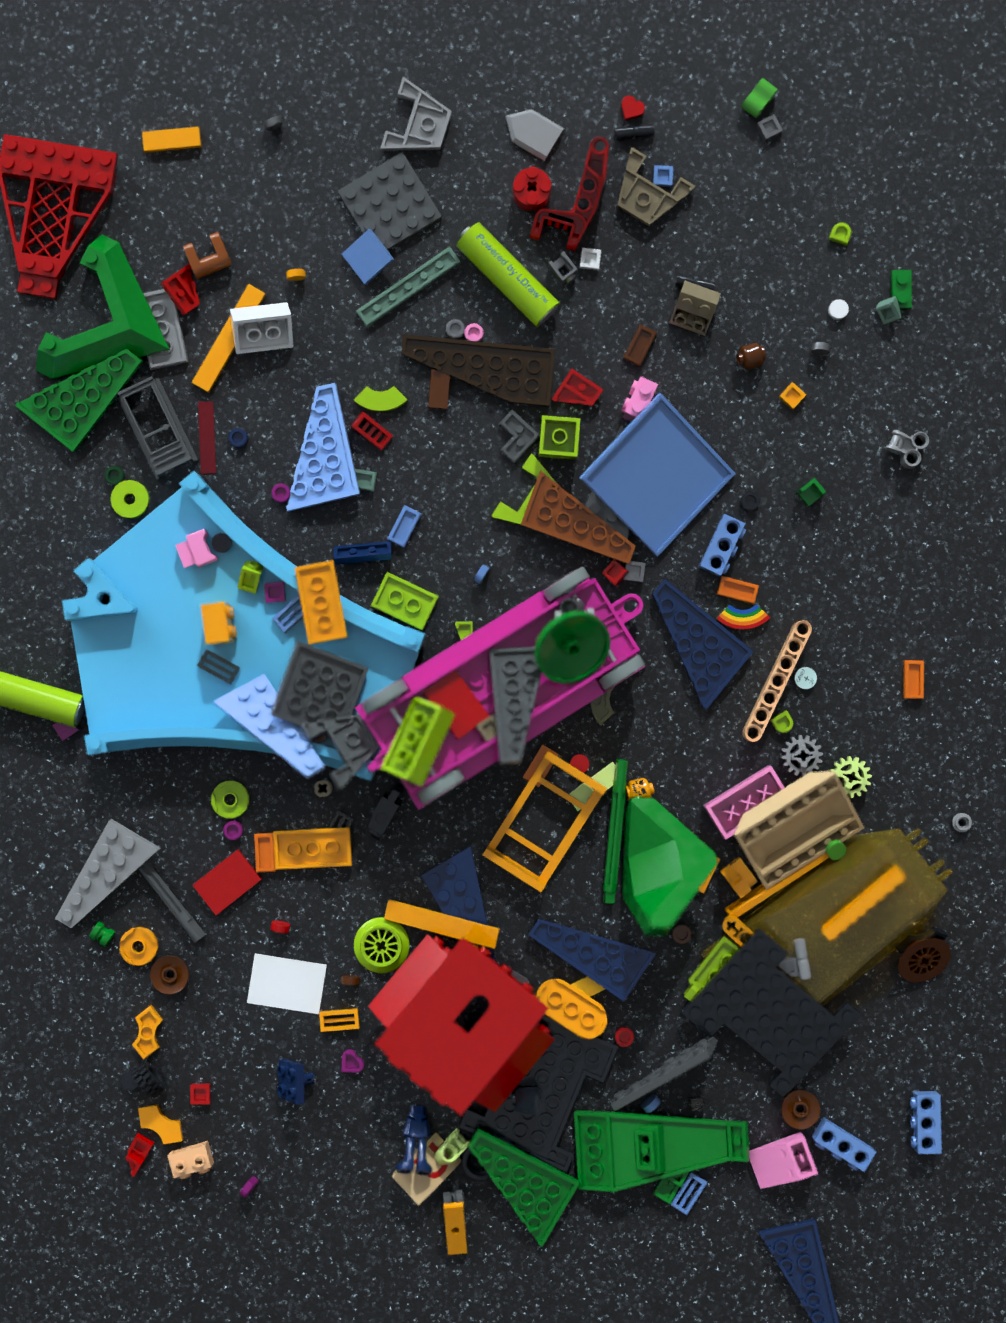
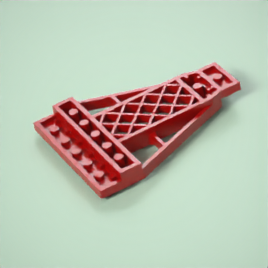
M4 134L0 154V186L17 267L20 272L18 293L57 300L59 283L68 263L111 194H114L117 177L115 174L118 160L117 153ZM5 176L30 180L28 198L25 203L9 201ZM50 184L60 185V187L54 191ZM48 185L52 193L43 198L39 191ZM67 188L71 196L61 201L57 194ZM80 189L104 193L92 214L76 212ZM38 194L41 200L35 204L36 195ZM56 196L60 203L51 209L46 202ZM45 204L49 211L40 217L36 209ZM11 206L25 208L19 242L17 240ZM64 207L67 215L59 220L54 213ZM33 212L38 217L34 222H32ZM53 215L57 222L47 227L43 220ZM75 217L88 219L70 247ZM42 223L46 230L36 235L32 228ZM60 225L64 233L55 238L51 231ZM31 231L35 237L28 242ZM49 233L53 241L44 246L40 239ZM38 241L42 249L33 254L29 247ZM57 244L61 252L52 257L48 249ZM46 252L49 257L41 256V254Z

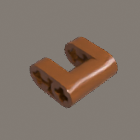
M219 232L209 235L216 253L199 259L192 242L183 246L196 279L232 265Z

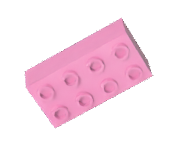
M768 765L707 802L703 807L721 836L726 840L734 835L744 813L785 787L772 766Z

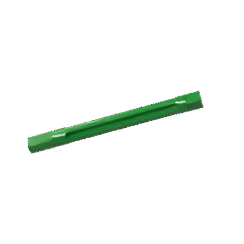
M616 759L603 885V902L612 904L615 902V892L617 890L628 761L626 759Z

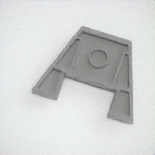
M403 77L397 96L415 102L405 135L401 136L386 131L380 150H441L452 111Z

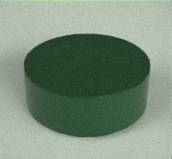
M111 466L106 469L104 477L109 484L116 486L124 481L125 474L121 468Z

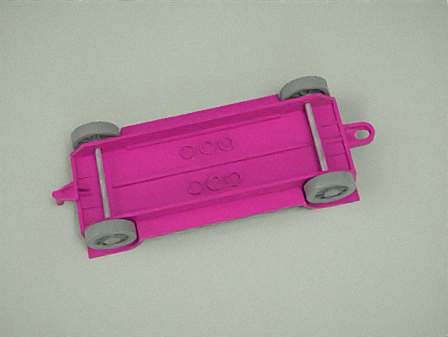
M581 567L407 673L393 684L355 707L382 749L375 760L367 766L368 771L374 772L376 769L381 768L413 697L430 702L423 692L454 669L459 673L489 716L493 715L495 717L489 649L535 647L542 630L555 619V611H560V605L563 600L578 597L585 604L584 611L587 612L588 608H593L595 616L607 627L610 634V650L599 670L589 678L578 683H555L546 678L541 672L525 743L645 667L644 661L636 653L640 649L624 623L641 613L643 609L642 599L636 594H627L611 604L595 578L590 580L586 569ZM630 600L636 601L637 607L632 612L625 611V602ZM475 727L457 740L452 731L448 729L423 786L399 777L418 810L498 761L497 736L485 742Z

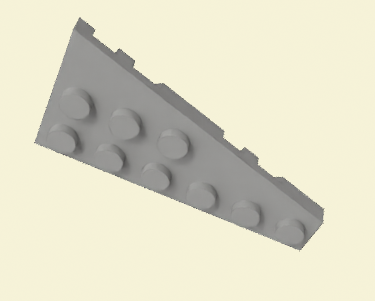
M110 819L55 919L73 928L161 848L115 820Z

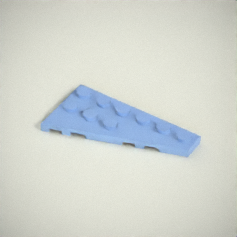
M265 674L213 701L217 708L222 709L227 713V716L236 720L246 731L264 745L270 747L278 756L284 758L289 762V765L307 779L324 770L323 763L299 726L269 715L277 693Z

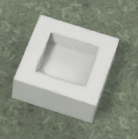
M582 248L580 268L599 270L601 250Z

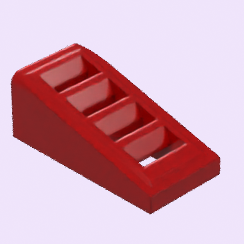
M361 412L350 426L355 432L381 451L393 437L392 434L365 412ZM365 419L367 422L360 429L358 426ZM371 424L373 427L366 434L364 431ZM376 429H378L379 432L376 434V436L374 438H371L370 436L374 433ZM382 434L386 435L380 443L376 442Z

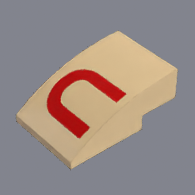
M437 1132L433 1133L426 1142V1158L432 1167L431 1175L423 1176L415 1173L418 1148L414 1151V1172L400 1174L395 1170L392 1174L396 1182L418 1205L462 1161L458 1156L455 1161L446 1165H439L436 1162L435 1152L445 1142ZM444 1151V1157L448 1159V1153Z

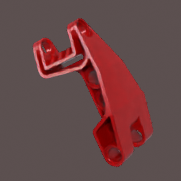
M596 137L590 144L573 209L568 212L545 208L539 210L534 218L530 234L531 239L539 241L545 219H548L547 225L552 226L553 221H555V227L560 228L562 223L564 224L563 230L566 231L569 226H572L566 249L576 251L577 245L597 211L607 179L609 143L605 138ZM604 142V150L597 152L595 149L596 143ZM587 179L593 180L595 184L594 188L590 191L584 188V182ZM582 198H586L589 201V207L585 210H582L578 205ZM549 213L573 219L574 222L571 223L565 220L549 216Z

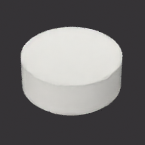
M838 299L830 304L828 312L833 319L840 320L847 315L849 308L845 301Z

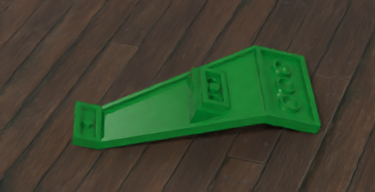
M574 1111L577 1173L580 1182L578 1189L615 1192L727 1161H750L748 1121L606 1111ZM645 1136L649 1138V1142L645 1140Z

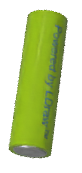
M480 222L474 224L471 228L467 227L461 233V238L456 247L536 327L544 323L555 312L560 302Z
M0 671V706L74 728L77 727L85 707L83 695Z

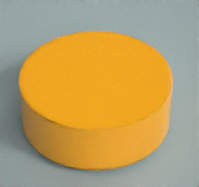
M291 269L286 272L287 280L298 281L306 278L304 269Z

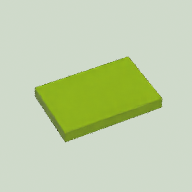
M386 572L371 607L423 631L439 596Z

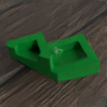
M686 1172L660 1179L652 1194L670 1204L689 1173Z

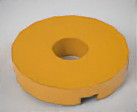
M132 928L125 932L120 939V954L131 965H145L156 956L159 947L158 940L155 934L148 928ZM136 941H140L144 945L143 950L140 952L134 949Z

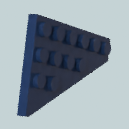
M664 579L652 595L702 707L707 709L754 651Z

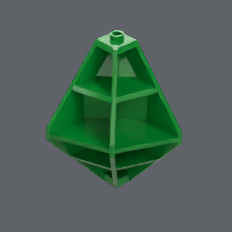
M634 797L630 799L625 812L622 870L623 900L646 936L666 935L669 928L717 866L716 853L654 798Z

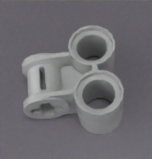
M893 430L892 439L885 449L894 454L901 455L900 463L904 468L911 469L921 461V454L918 451L924 449L929 444L928 435L924 432H917L909 437L903 432ZM915 437L922 440V446L915 444ZM907 455L914 457L915 461L913 464L907 461Z

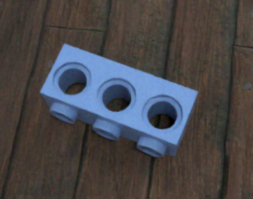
M722 515L699 568L718 577L722 573L726 574L730 566L727 562L730 556L734 557L738 549L736 543L738 539L742 540L746 529H744L745 523L729 515ZM728 524H733L736 527L735 534H730L727 531ZM721 541H724L728 544L727 551H722L719 549V543ZM714 558L720 561L718 569L711 566V560Z
M913 1091V1097L910 1098V1106L913 1109V1117H911L910 1123L911 1128L914 1129V1136H911V1146L918 1154H942L940 1094L936 1091ZM929 1099L928 1105L921 1107L922 1100ZM929 1118V1124L924 1127L921 1126L922 1120ZM929 1138V1144L922 1146V1140Z
M823 1117L811 1136L816 1141L814 1144L822 1150L827 1148L832 1151L831 1155L840 1161L842 1158L848 1161L847 1165L856 1171L860 1169L865 1172L876 1154L873 1147ZM831 1132L830 1138L822 1139L823 1133ZM847 1142V1147L844 1150L838 1149L840 1143ZM863 1152V1158L855 1160L856 1154Z

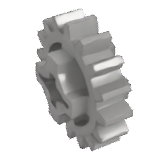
M798 735V740L791 737V743L785 742L787 748H781L785 755L780 756V758L786 760L782 765L789 766L788 772L794 770L795 776H798L799 772H801L802 776H805L806 772H813V768L818 770L819 767L816 764L823 762L819 759V756H822L823 753L818 752L821 745L815 746L816 739L809 741L810 736L806 735L803 739L802 735ZM805 743L808 744L813 749V751H809L806 748ZM796 745V749L794 750V752L790 753L792 747ZM801 750L802 753L810 754L809 756L803 757V761L801 758L794 757L798 754H801ZM814 758L811 765L808 766L807 763L810 761V759ZM790 760L796 761L799 768L795 767Z

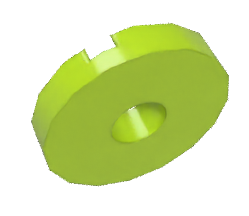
M133 480L122 481L115 486L111 494V504L115 512L122 517L130 519L144 514L150 502L149 493L145 486ZM133 494L135 502L129 505L125 501L126 496Z
M224 781L218 784L211 795L213 810L226 819L241 816L247 810L250 803V795L247 788L237 781ZM228 794H232L235 797L233 805H228L225 801Z

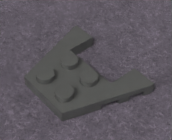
M359 714L337 717L332 720L323 719L311 723L303 722L299 726L308 741L326 733L346 764L330 774L338 790H341L380 747Z

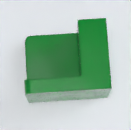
M814 477L796 493L809 507L823 496L826 491Z

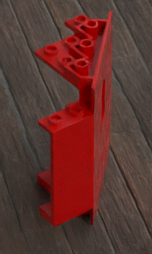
M427 934L368 1006L387 1028L375 1045L385 1052L384 1054L389 1057V1062L410 1076L409 1078L421 1088L423 1087L442 1106L444 1104L447 1107L450 1106L459 1115H462L474 1100L496 1112L555 1040L550 1035L551 1031L543 1024L540 1026L538 1022L549 1008L532 992L534 988L527 982L523 984L511 974L513 971L507 965L503 964L501 966L490 957L491 952L485 947L479 948L474 944L472 945L462 937L453 950L443 946L445 943L439 937L433 938ZM483 995L489 1001V1008L472 1030L467 1033L454 1020L474 996Z

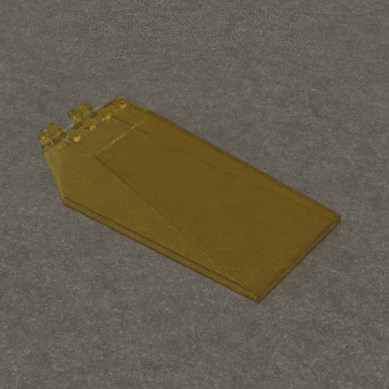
M899 828L853 835L842 842L846 846V853L841 859L832 860L829 857L788 884L742 920V922L752 932L760 927L788 951L789 954L786 957L796 956L793 940L805 938L807 958L812 977L800 979V976L794 977L786 972L784 973L824 1006L892 953L908 935H915L926 925L948 891L941 881L950 876L953 871L946 869L939 876H936L934 871L941 868L945 861L940 859L930 867L917 850L926 845L928 839L923 838L914 846L910 842V840L921 833L919 828L907 836ZM897 864L905 873L904 883L898 884L895 887L896 889L892 893H887L886 897L882 901L879 900L874 908H869L863 917L857 918L858 921L853 925L850 924L845 932L838 934L839 937L837 939L829 941L822 933V926ZM733 927L736 930V934L734 935L737 936L740 930H738L736 927ZM727 933L725 934V936L735 942ZM744 933L740 936V940L744 943L750 935ZM719 939L701 953L704 958L709 954V952L716 945Z

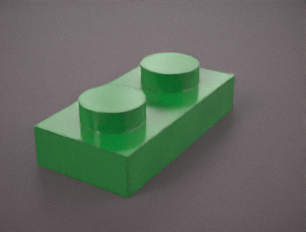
M911 270L891 271V298L896 296L900 309L912 308Z

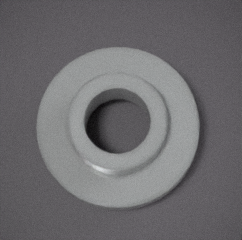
M958 813L953 817L952 825L956 831L966 832L971 828L972 820L969 815ZM960 819L964 820L963 826H960L958 823Z

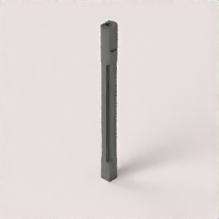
M148 860L141 865L138 870L174 914L191 939L197 942L206 935Z

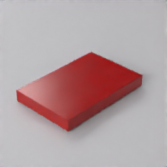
M456 669L423 692L431 703L442 706L455 714L449 729L457 740L474 729L477 724L490 717Z
M238 849L192 886L214 914L217 915L262 880V878Z

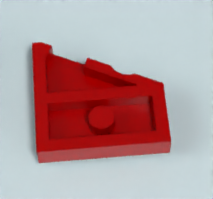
M190 263L160 283L183 316L200 304L196 293L195 280L193 281L191 275L192 268Z

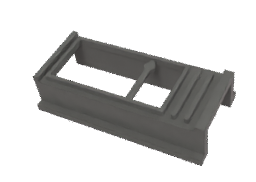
M151 376L117 393L119 395L117 398L157 480L164 477L163 473L183 463L198 461L159 378L154 379ZM151 386L169 424H164L163 427L144 435L127 397ZM171 427L177 441L152 452L146 438L162 430H168Z

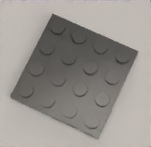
M403 152L338 190V194L362 233L364 234L368 229H372L387 250L392 249L442 219L440 212Z
M296 641L269 715L299 726L303 722L311 723L317 720H332L337 717L351 716L368 668L303 642Z

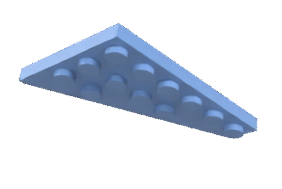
M336 383L316 387L309 422H307L304 434V442L300 450L299 462L293 478L294 482L290 490L288 506H286L288 512L360 495Z

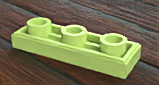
M611 762L591 778L607 787L608 790L613 786L616 765ZM583 783L569 794L585 804L594 790ZM573 804V806L576 808V810L579 811L580 808H578L577 806H575V805Z

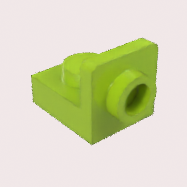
M246 561L241 568L237 589L256 594L265 566L260 565L256 561Z

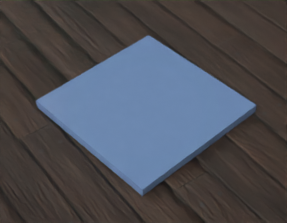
M658 393L579 478L658 557L736 473L661 393Z

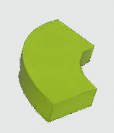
M393 386L389 390L382 392L366 387L354 401L361 407L371 411H391L402 406L408 399Z

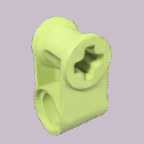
M459 1128L455 1129L436 1150L434 1157L439 1165H446L455 1161L469 1147L470 1140L467 1141L460 1134ZM444 1151L448 1153V1159L444 1157Z

